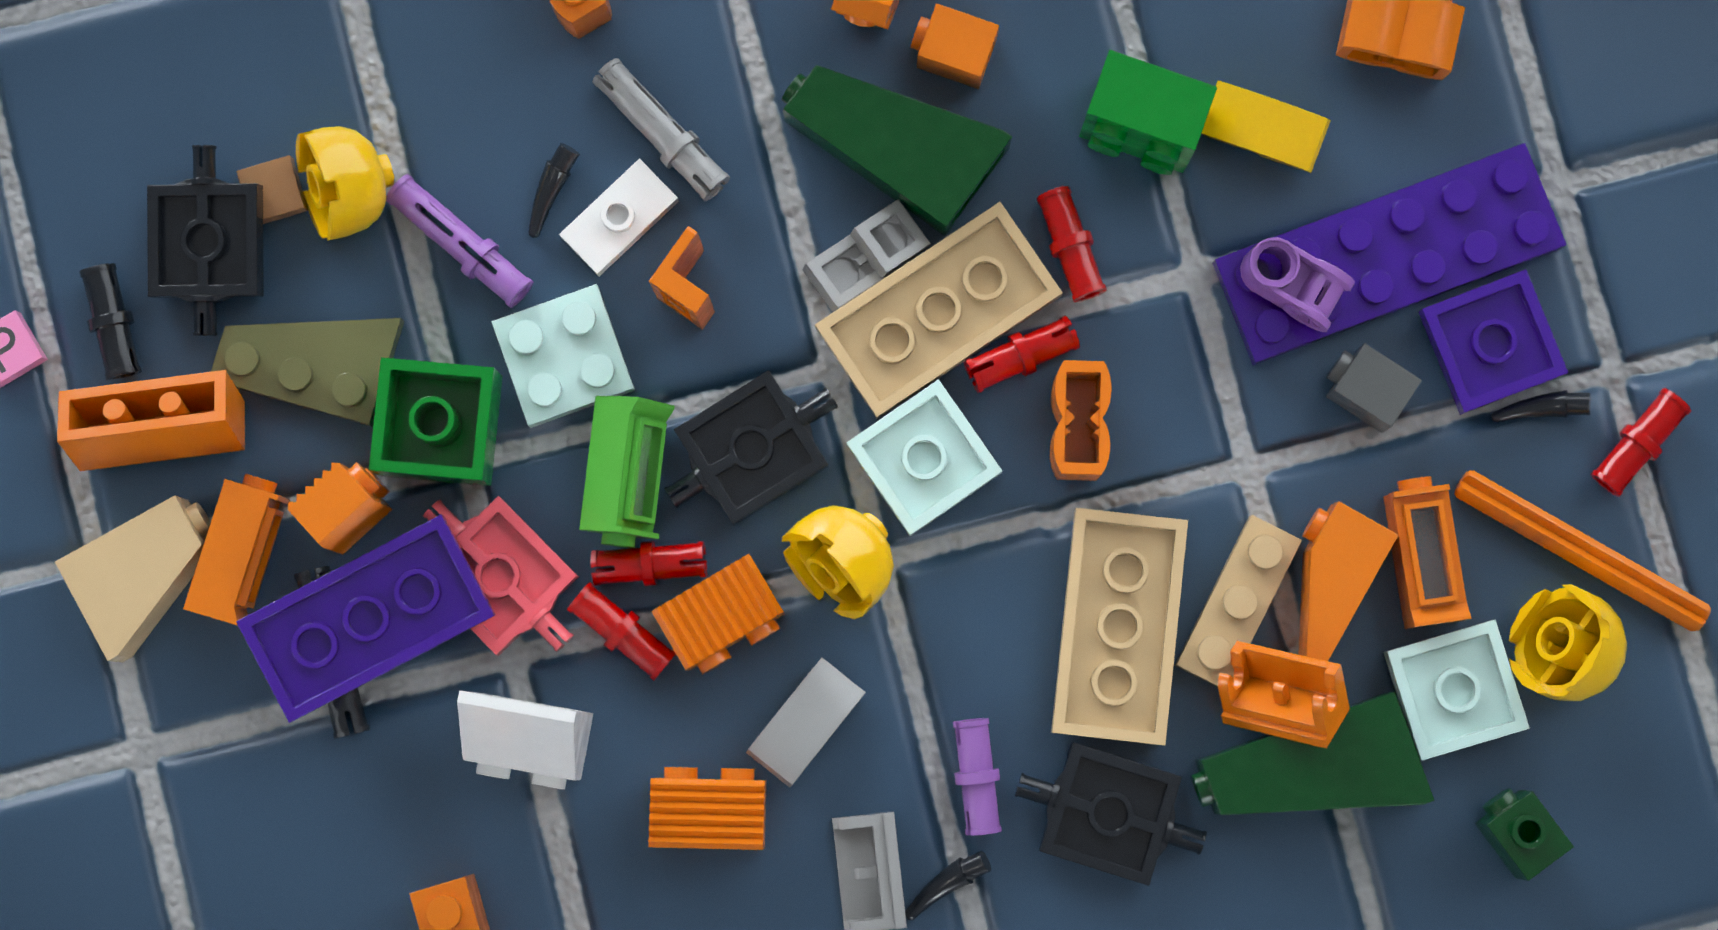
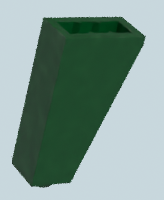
M815 65L807 77L801 73L798 74L790 83L781 99L787 104L783 109L786 123L895 201L899 199L906 209L944 236H946L1009 150L1012 136L1004 130Z
M1395 692L1383 693L1349 705L1350 710L1327 749L1267 734L1195 760L1199 772L1191 775L1192 783L1201 806L1211 805L1214 814L1218 815L1423 805L1435 800Z

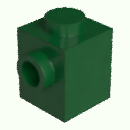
M1511 788L1503 790L1484 804L1482 808L1487 814L1475 823L1516 879L1531 880L1574 848L1573 844L1533 791L1519 790L1514 793Z

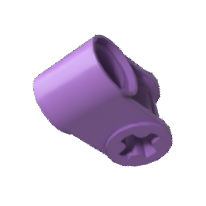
M1279 237L1267 238L1259 242L1243 257L1240 266L1241 278L1245 286L1252 292L1284 309L1287 314L1300 323L1320 332L1328 331L1331 326L1328 318L1344 291H1351L1355 284L1353 278L1343 270L1324 260L1315 258L1288 240ZM1269 253L1275 255L1280 260L1283 272L1279 280H1270L1260 273L1257 263L1260 254ZM1322 287H1323V290H1322L1320 296L1318 297L1317 301L1315 302V299L1317 298L1319 292L1321 291V289H1322Z

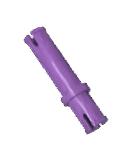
M409 174L402 176L391 187L386 195V202L396 207L406 218L422 230L427 237L436 242L462 265L461 272L469 279H474L475 277L479 279L491 291L503 299L510 308L516 306L527 295L534 282L529 277L524 276L514 265L498 253L499 245L491 238L483 240L448 208L418 185ZM425 208L453 232V236H449L427 217L422 210ZM468 245L479 256L493 266L497 273L491 272L484 264L470 254L465 247Z

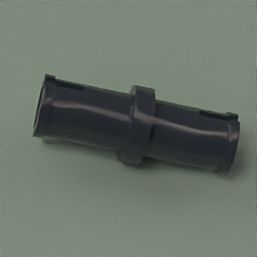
M115 263L95 265L79 271L80 277L83 279L92 318L87 323L89 331L96 333L106 372V380L125 378L142 372L129 326L134 323L132 311L125 310Z

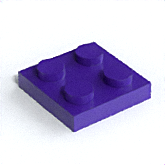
M1526 269L1433 304L1418 312L1460 415L1569 373Z

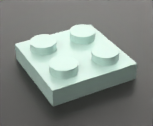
M597 284L491 321L525 419L530 428L594 406L596 396H622L635 391Z
M939 379L846 442L847 447L909 536H912L1003 472Z
M1496 619L1383 652L1403 716L1420 761L1530 729Z

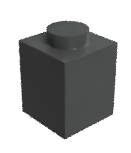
M1364 343L1353 355L1344 350L1326 377L1334 384L1325 397L1383 433L1393 426L1422 380Z

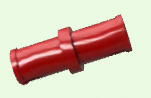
M1062 186L1044 192L1036 200L1041 207L1053 241L1049 245L1050 252L1053 258H1059L1072 292L1073 302L1077 303L1095 298L1105 293L1107 288L1103 284L1090 247L1094 244L1091 231H1084L1071 196L1070 187Z
M1065 315L1060 317L1059 320L1023 336L1018 331L1007 337V343L971 359H965L964 366L968 377L975 380L972 382L974 389L980 393L985 388L1019 373L1026 377L1037 371V365L1071 350L1079 349L1080 342L1075 329L1069 331V327L1072 326L1069 318Z
M1662 388L1657 398L1633 426L1626 424L1620 431L1622 439L1598 468L1591 472L1592 478L1608 492L1620 497L1623 490L1649 459L1656 461L1663 453L1660 446L1685 416L1691 413L1690 406L1672 391Z
M654 541L641 542L640 548L592 550L590 557L591 568L614 566L596 568V572L591 573L594 586H601V584L643 581L644 586L657 585L660 579L707 577V559L684 561L703 559V555L707 554L704 541H698L697 543L655 546Z
M591 582L581 590L567 608V611L575 614L606 640L603 645L611 652L615 648L646 672L653 681L676 655L673 649L668 648L637 622L640 617L632 610L629 614L624 612L597 590Z

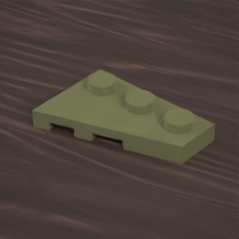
M402 318L225 326L211 372L226 370L237 389L373 427L381 357L394 358L404 320Z

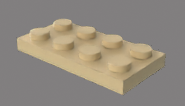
M998 202L816 323L815 328L876 419H878L964 362L965 359L970 358L1060 298L1063 292L1002 203Z
M1075 508L1051 733L1165 746L1188 520Z

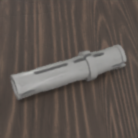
M619 58L612 59L598 71L603 77L599 74L595 75L592 81L593 84L617 106L629 121L662 154L660 161L668 169L674 167L694 188L704 202L712 199L724 188L720 183L723 185L727 184L730 176L698 145L700 138L692 130L685 131L629 72Z

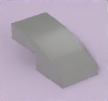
M898 199L854 227L849 236L807 262L802 270L831 311L834 312L911 261L928 248L931 243Z
M821 658L746 753L790 788L866 692L824 658Z

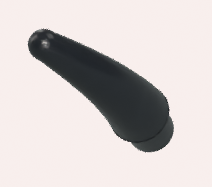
M560 143L552 159L547 160L541 175L528 231L529 236L532 238L539 237L547 215L563 185L570 177V170L580 155L579 152L564 143Z
M1567 390L1542 394L1494 411L1491 419L1499 423L1530 417L1567 418L1568 415H1590L1591 394L1568 393Z
M979 851L965 859L960 857L948 865L913 900L905 911L906 918L914 920L936 901L961 887L972 884L974 879L990 872L991 865L986 854L983 851Z

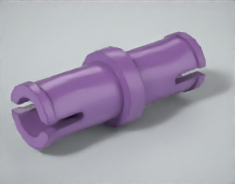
M974 718L953 722L960 769L959 772L954 773L955 783L962 786L966 821L965 834L970 836L993 834L1002 831L999 822L995 781L1000 780L999 768H993L988 726L990 724L989 718Z

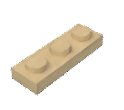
M1250 515L1174 666L1217 688L1220 673L1233 677L1234 669L1231 665V649L1237 641L1251 644L1302 540L1254 515Z

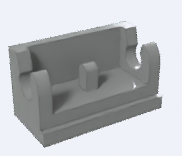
M894 811L832 818L844 930L907 928Z

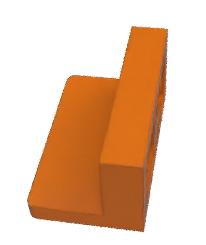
M688 226L650 278L649 283L657 299L703 330L715 313L709 294L685 279L704 252L698 232Z

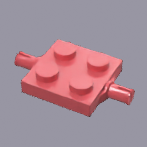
M497 496L478 516L463 523L441 500L436 501L432 507L445 517L496 615L471 628V630L497 656L521 634L533 629L556 652L562 649L565 645L550 631V628L567 643L574 635L550 612L553 610L558 597L579 576L500 496ZM428 509L423 517L429 521L437 517V515L431 509Z

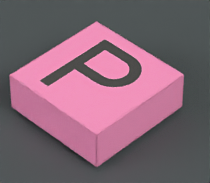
M16 310L0 319L1 388L48 360L22 314Z

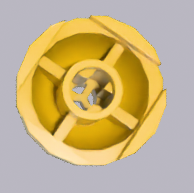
M341 126L323 127L299 133L296 139L298 173L306 172L309 190H304L303 195L311 220L319 236L322 239L327 238V241L350 236L370 227L379 219L385 207L386 188L394 185L393 169L386 154L377 155L374 146L367 138L356 130Z
M835 505L820 508L802 518L782 536V542H790V546L783 551V554L797 579L816 599L820 600L824 596L825 591L832 599L839 602L840 604L833 611L843 617L854 620L863 617L888 589L894 568L892 551L886 540L888 532L882 522L870 513L861 514L854 509Z
M1572 584L1562 585L1564 588H1559L1553 592L1544 589L1534 594L1519 610L1510 629L1509 641L1515 644L1514 655L1516 660L1509 659L1511 670L1523 686L1554 700L1582 701L1605 691L1617 679L1625 663L1627 640L1621 619L1602 598Z

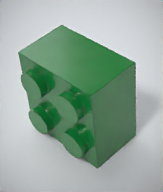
M1109 49L1079 137L1089 140L1088 147L1101 154L1118 157L1120 152H1124L1141 158L1140 165L1150 171L1163 175H1172L1173 170L1183 173L1196 150L1217 87Z
M381 357L369 471L381 477L491 486L503 376L494 367Z

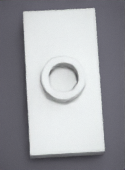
M639 158L559 235L600 277L679 202V199Z

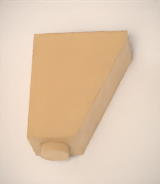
M174 495L55 561L107 661L123 663L132 658L193 578L211 523L206 512L198 502L191 505L189 500Z

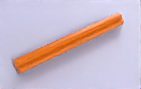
M1469 470L1457 484L1454 493L1456 498L1685 629L1699 631L1706 623L1711 612L1709 604L1476 471Z

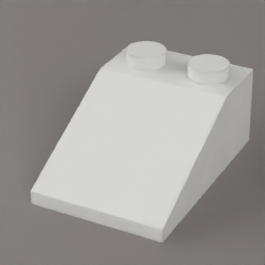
M459 690L457 706L462 757L465 761L478 763L476 774L510 779L511 769L533 773L532 784L557 789H565L567 779L581 780L594 713Z

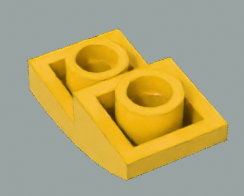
M1219 80L1217 81V90L1201 133L1203 136L1254 152L1260 157L1309 173L1312 172L1331 120L1268 96Z

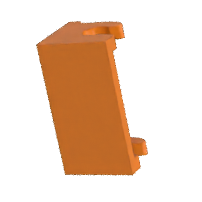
M1237 641L1230 651L1231 665L1234 669L1233 677L1220 673L1218 678V691L1223 708L1221 715L1223 724L1327 749L1350 710L1341 664Z

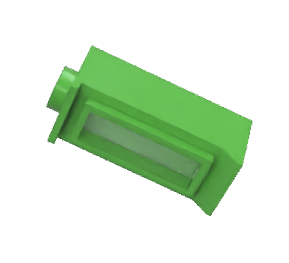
M595 397L579 530L602 534L601 544L616 547L635 548L636 538L659 539V534L653 533L658 503L666 422L674 410V405L641 397Z

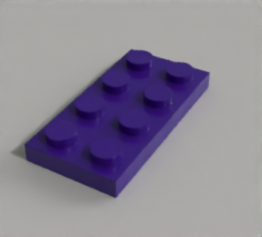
M441 514L237 620L236 623L288 722L291 723L496 615L445 517Z

